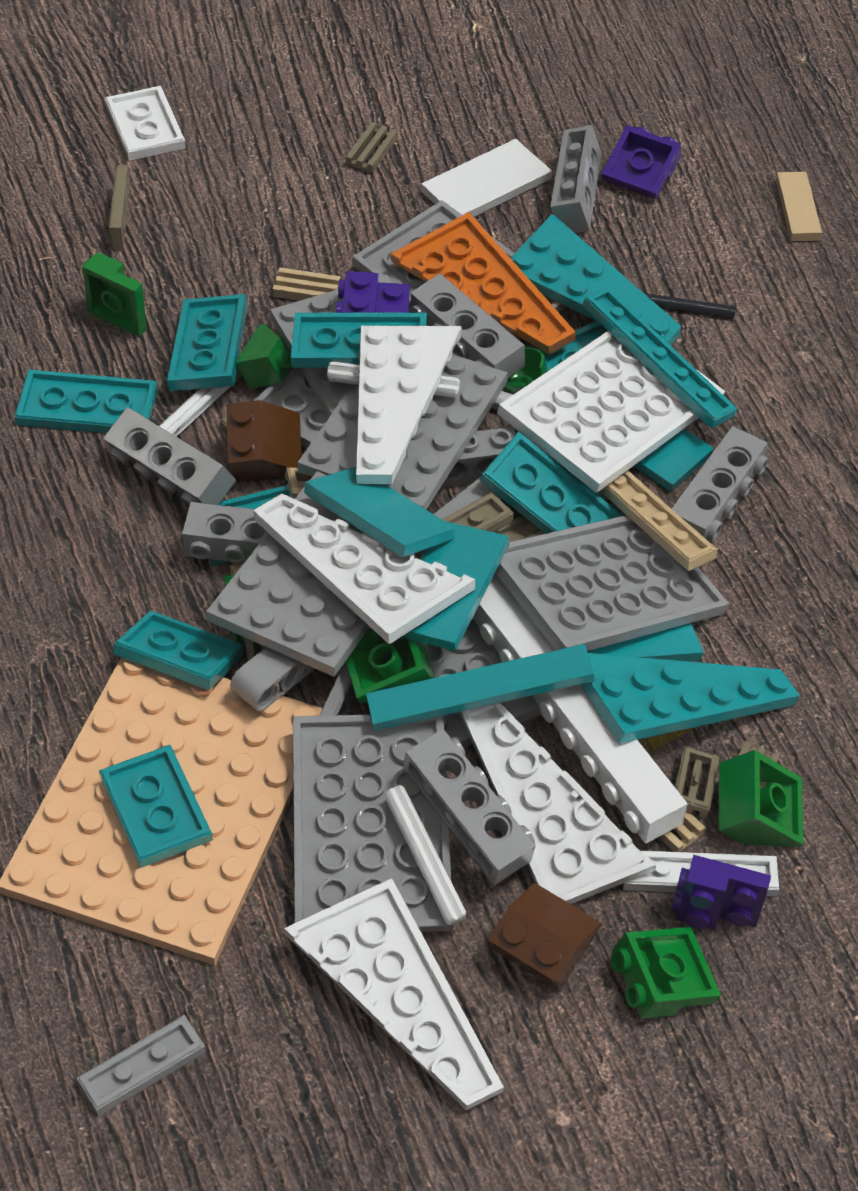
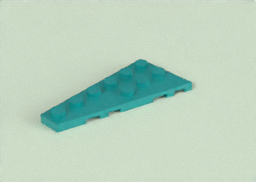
M553 214L511 257V260L544 296L595 321L597 320L582 306L584 298L609 287L669 345H672L680 336L681 325Z
M588 653L595 681L580 684L619 744L793 706L800 697L781 669Z

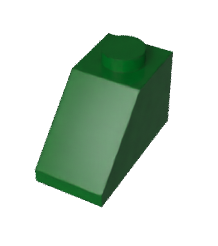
M261 324L257 327L235 364L248 387L252 389L283 383L291 369V355L286 350L280 337L265 324Z

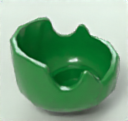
M524 348L525 367L507 379V383L503 388L507 393L514 395L547 372L545 356L539 349Z

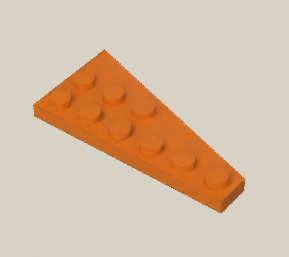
M470 212L391 253V262L425 282L439 273L442 274L506 330L549 355L576 340L574 329Z

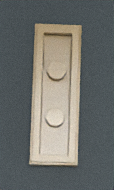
M777 172L776 184L790 241H820L822 230L807 172Z

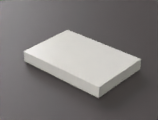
M161 86L105 98L106 108L128 161L186 148L185 139Z

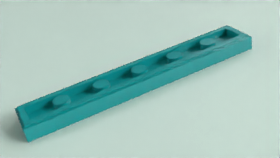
M609 287L584 298L582 306L711 429L735 417L738 408Z
M581 644L366 693L374 731L595 680L586 646Z

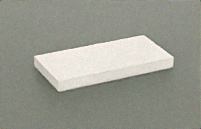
M514 139L421 183V192L434 204L443 200L462 215L470 212L475 217L551 180L552 170L522 143Z

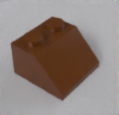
M261 400L226 404L228 464L236 482L284 477L287 468H298V461L302 457L299 412Z
M534 883L508 907L488 938V941L494 951L558 991H561L602 926V923Z

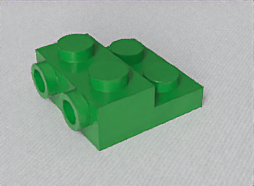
M96 252L82 266L88 313L141 337L147 330L142 283L134 278L125 276L123 263L115 258H110L100 252Z
M691 927L626 932L612 949V968L615 972L622 973L627 985L625 991L626 1001L631 1008H637L641 1019L674 1016L681 1007L714 1004L721 996Z

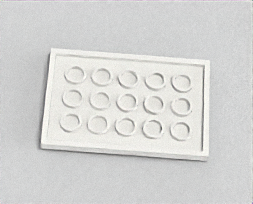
M609 331L499 404L497 411L500 417L596 493L699 418ZM704 376L723 395L726 391Z

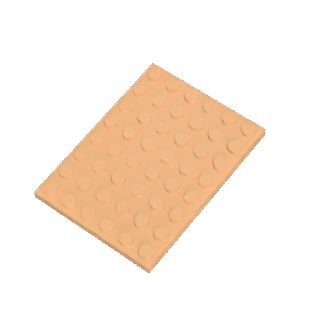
M121 657L0 879V894L215 966L294 795L293 716H320L323 708L281 696L265 710L258 711L230 689V679L222 677L210 690H206ZM170 744L210 827L213 840L140 868L100 779L99 770Z

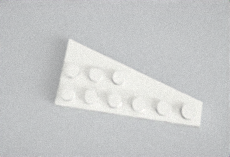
M361 326L357 484L393 483L406 456L407 446L411 438H414L418 430V423L421 417L425 415L441 381L444 367L446 364H449L452 350L461 338L462 326Z
M280 494L253 510L254 520L388 644H391L475 590L474 578L465 574L460 578L447 572V566L438 562H434L431 565L415 558L414 553L401 557L366 533L361 534L350 529L349 523L341 519H337L334 522L318 514V509L287 495Z
M501 703L461 711V718L496 796L500 795L507 801L513 818L519 825L526 826L534 837L536 847L532 860L527 865L536 884L572 904L656 871V864L647 855L644 856L632 843V839L623 830L620 831L593 798L551 759V755L542 746H538L525 732V728Z
M392 878L284 928L285 935L465 1110L503 1092L504 1087Z

